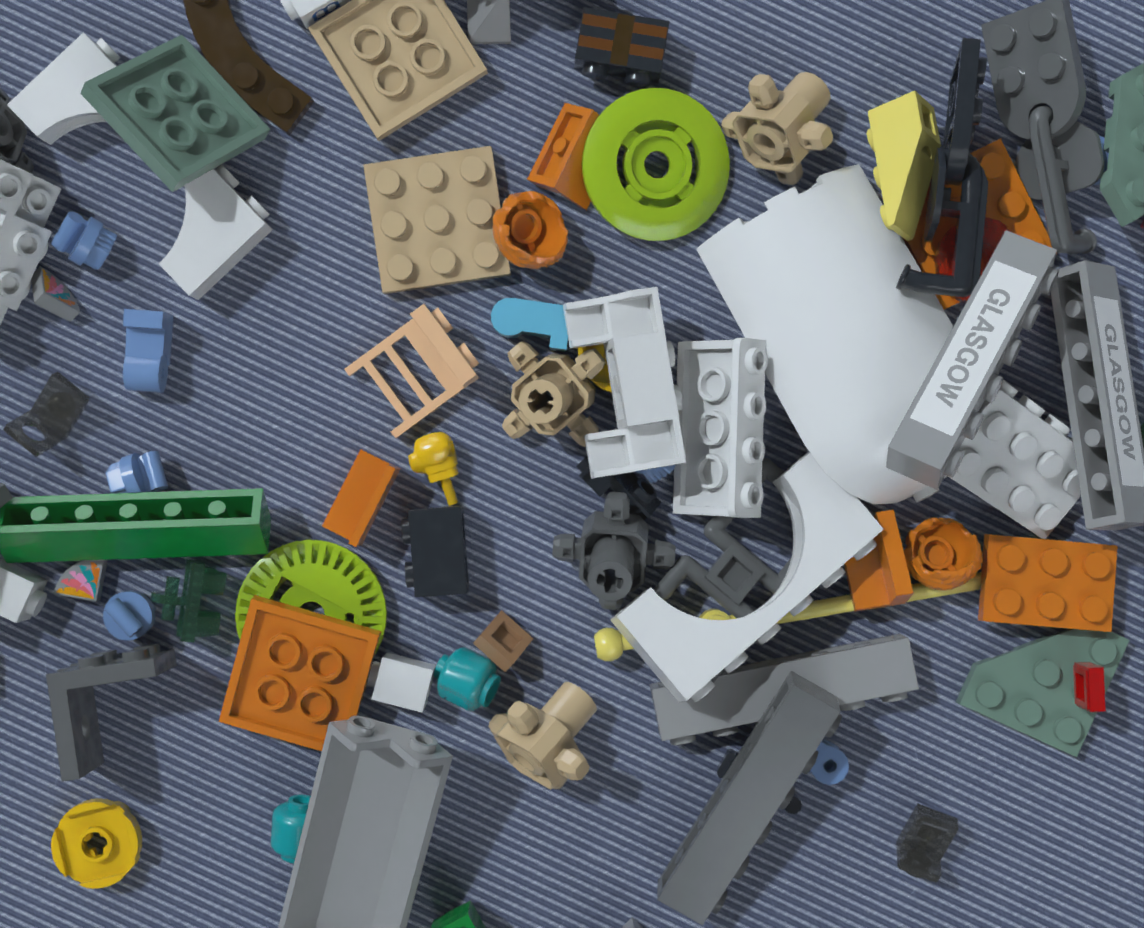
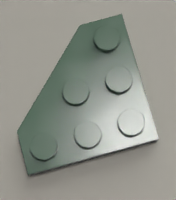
M1144 63L1110 82L1108 98L1113 99L1114 103L1112 117L1106 120L1103 151L1108 152L1109 155L1107 171L1103 172L1101 176L1100 191L1121 227L1144 215Z
M1067 629L1048 637L1043 636L1014 647V650L973 663L956 699V703L1077 757L1097 712H1089L1075 704L1074 662H1091L1104 667L1106 694L1130 640L1113 632Z

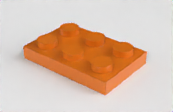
M984 534L978 620L1112 632L1118 545Z

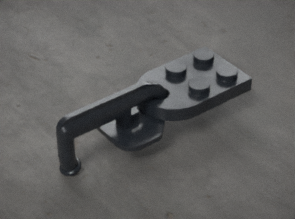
M962 38L949 82L943 148H937L927 202L924 242H932L940 216L957 218L952 275L920 272L911 269V266L906 264L896 285L898 290L905 288L920 293L967 297L971 295L980 279L988 180L977 158L969 153V148L973 142L975 125L979 126L983 107V98H977L979 85H983L987 65V58L979 57L981 39ZM962 183L960 202L950 201L951 188H946L944 185L960 186Z

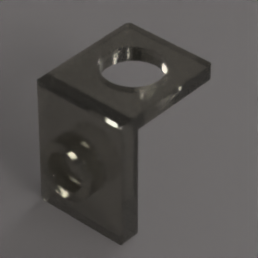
M57 371L48 379L32 409L7 423L3 430L31 454L38 457L68 437L90 398ZM32 426L43 433L45 440L38 441L29 438L23 432L22 427Z

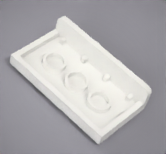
M736 338L734 340L678 342L677 385L682 394V410L678 411L687 463L678 464L674 468L673 514L761 518V504L763 502L762 460L765 454L763 422L766 411V400L764 398L765 370L767 368L766 340Z
M1003 380L994 401L990 403L985 400L979 410V413L984 414V417L974 439L971 440L965 437L959 450L964 452V456L956 474L951 479L1040 538L1046 539L1081 497L1072 437L1071 439L1067 437L1071 429L1051 414L1043 420L1041 416L1045 410L1025 395L1017 401L1013 397L1017 394L1018 390Z

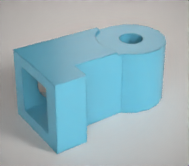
M504 298L494 305L491 312V322L495 331L501 336L516 338L526 334L550 338L549 350L567 351L568 335L563 305L517 298Z

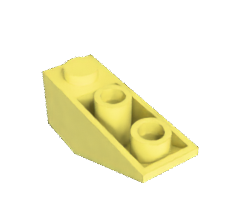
M912 91L868 111L870 129L867 130V139L870 147L875 152L877 166L873 169V174L878 187L882 191L884 203L880 206L881 218L887 229L893 230L906 241L914 238L931 181L936 150L941 147L934 107L916 91Z

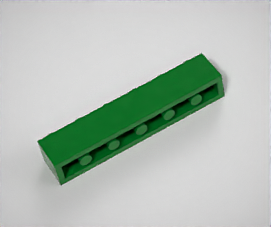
M263 488L13 497L0 508V552L6 563L268 554L271 516Z

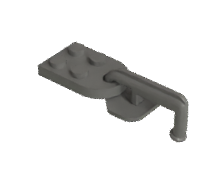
M1046 0L984 23L981 27L998 114L1010 132L1026 139L1016 156L1017 170L1029 197L1042 200L1051 247L1056 249L1057 253L1087 254L1096 247L1097 238L1088 229H1079L1073 234L1066 193L1094 185L1103 174L1104 157L1098 133L1077 121L1085 104L1086 85L1070 1Z

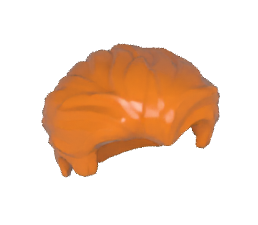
M536 191L509 194L508 198L503 201L502 208L498 209L493 216L494 240L501 254L512 264L521 268H547L558 262L563 257L568 243V229L565 227L562 213L557 204L547 196Z
M932 517L921 522L916 528L907 533L904 555L908 571L915 580H918L928 588L952 590L966 584L981 569V563L983 562L981 544L978 542L976 535H972L963 524L954 519Z

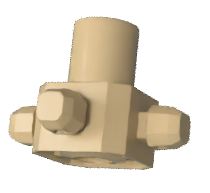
M801 72L796 75L783 91L777 89L772 77L759 74L749 82L748 90L751 101L741 112L729 113L722 120L721 126L727 137L738 139L744 158L755 168L773 170L781 183L794 185L803 175L801 161L809 151H822L833 140L831 128L826 124L815 122L817 116L829 104L831 99L830 91L821 78L809 72Z
M521 341L507 353L509 361L517 372L521 370L524 375L512 384L511 401L517 408L504 419L503 429L512 439H516L529 432L533 427L539 434L555 435L568 426L571 430L569 435L579 445L585 447L584 435L599 432L590 416L586 418L583 415V412L594 404L595 387L587 377L593 379L604 368L605 359L594 348L585 351L575 358L576 364L569 355L556 353L550 354L539 361L536 358L539 355L538 352L530 344ZM546 391L551 393L553 397L551 401L547 399Z
M564 682L541 710L526 702H514L508 709L507 714H496L491 719L489 728L508 762L514 768L550 790L560 789L567 779L582 780L589 771L590 766L573 738L597 711V707L592 698L580 687L570 682Z

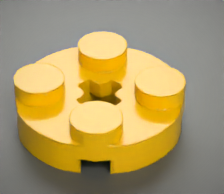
M102 798L89 799L71 808L60 820L51 838L52 857L58 870L65 877L69 875L73 880L80 882V886L90 889L105 888L120 881L138 863L142 849L141 829L135 816L131 814L129 807L123 802H113ZM93 832L99 833L101 837H105L107 840V845L103 847V854H98L96 848H88L87 841L93 838Z

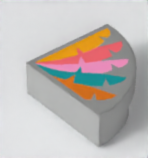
M39 266L31 278L34 303L71 322L80 313L75 298L58 278Z
M84 560L71 566L60 577L54 594L95 602L100 601L108 560Z

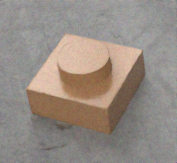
M501 610L473 644L506 672L531 643L533 638Z

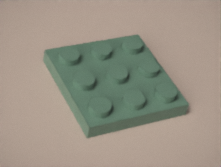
M183 35L84 82L80 93L172 192L265 140L270 131V128Z

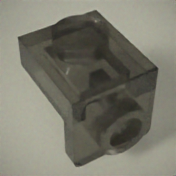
M917 803L896 841L897 867L913 877L924 878L937 883L942 875L940 861L959 829L958 818Z

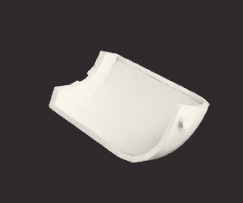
M857 164L820 175L816 179V184L800 194L793 187L764 202L767 208L766 212L750 221L743 222L741 218L734 220L706 240L696 250L745 338L766 340L767 368L765 374L804 445L824 473L850 495L875 505L898 503L912 496L917 503L940 491L939 488L936 490L886 468L888 446L954 326L935 294L920 293L905 288L896 289L897 282L906 264H909L913 270L922 271L902 237L893 230L887 229L880 214V206L883 204L861 166Z

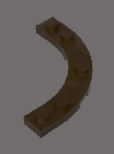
M183 0L193 35L209 64L250 108L290 136L314 103L313 98L273 70L252 50L235 22L230 0Z

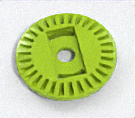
M667 88L640 89L612 102L595 120L585 141L582 154L583 181L594 208L606 222L621 233L645 241L676 239L699 228L716 211L722 201L729 179V151L725 136L718 122L701 103L686 94ZM689 142L692 143L695 150L696 178L694 184L689 182L692 172V157L687 146ZM621 145L626 149L622 161L623 174L628 183L625 187L622 186L617 171V156ZM651 152H661L668 159L669 169L662 178H653L645 170V159Z
M309 539L288 543L262 557L251 568L239 590L235 612L239 640L241 639L251 598L257 595L273 600L279 587L286 580H290L293 586L283 594L279 602L299 608L306 602H316L322 606L325 615L344 621L347 620V614L352 613L354 614L355 624L381 631L375 654L379 650L387 624L385 595L376 574L370 566L348 548L324 540Z

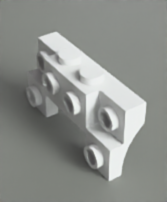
M1 159L0 325L7 309L10 308L17 311L21 301L25 299L30 291V280L39 261L47 253L48 240L52 231L45 229L44 226L61 190L60 187Z
M658 287L630 290L614 295L565 303L563 310L570 349L604 344L618 427L615 430L584 435L591 479L687 463L678 411L682 410V394L679 386L673 384L671 367L675 366V352L671 341H666Z

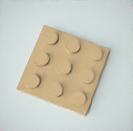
M351 0L308 27L378 141L488 74L487 68L444 0Z
M492 146L363 164L383 294L511 276L509 260L501 254L493 235V216L498 209H501Z

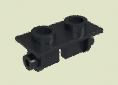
M588 456L576 466L582 472L579 477L599 497L610 487L615 492L626 493L630 500V514L640 515L645 520L653 514L661 503L653 486L645 479L638 478L633 472L591 479Z

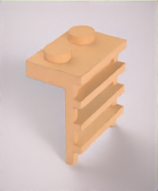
M422 304L410 313L413 319L344 369L349 376H352L364 367L404 420L403 423L390 431L395 439L414 427L430 413H433L449 399L456 396L461 390L479 379L473 370L479 364L465 343L456 347L447 335L454 328L439 308L430 312L425 304ZM404 336L407 337L446 390L434 400L430 398L392 346ZM384 351L425 405L413 415L409 413L372 362L373 359Z

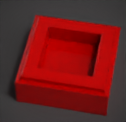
M1074 662L1073 677L1076 706L1089 712L1106 711L1104 667L1091 662Z

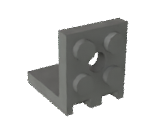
M160 643L148 644L122 652L121 657H118L117 650L92 653L89 657L77 659L78 663L70 664V667L61 668L55 673L46 674L62 782L80 779L104 763L93 686L156 677L177 666L174 649L161 650Z

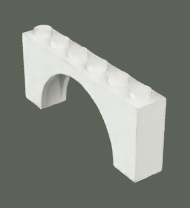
M83 32L7 105L37 137L50 145L76 128L88 124L106 122L80 93L84 82L117 67L115 62L120 59V56L102 38L95 43ZM222 164L185 185L186 207L183 224L173 247L159 263L189 296L197 300L206 294L273 230L264 221L270 214L252 195L246 201L234 189L240 182Z
M810 452L801 457L773 481V484L783 497L790 514L793 528V551L784 580L765 604L741 618L709 620L698 618L676 609L658 596L652 588H649L610 619L678 702L687 701L690 698L694 702L702 699L715 687L711 679L725 669L729 674L739 667L749 657L744 651L756 640L762 645L771 639L781 629L777 623L788 612L793 617L799 614L812 603L814 599L809 594L820 584L824 588H828L845 574L846 571L841 567L851 557H854L857 561L877 546L873 538L883 530V527L857 497L850 495L824 473Z

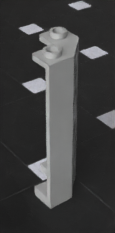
M352 716L348 720L329 722L278 928L407 927L453 755L437 743L436 738L429 734L363 716Z

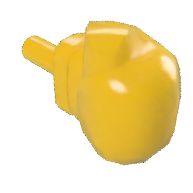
M434 432L416 439L413 453L408 455L411 469L415 473L427 474L430 483L440 481L448 506L458 503L450 479L459 474L456 466L458 462L453 440L444 432Z

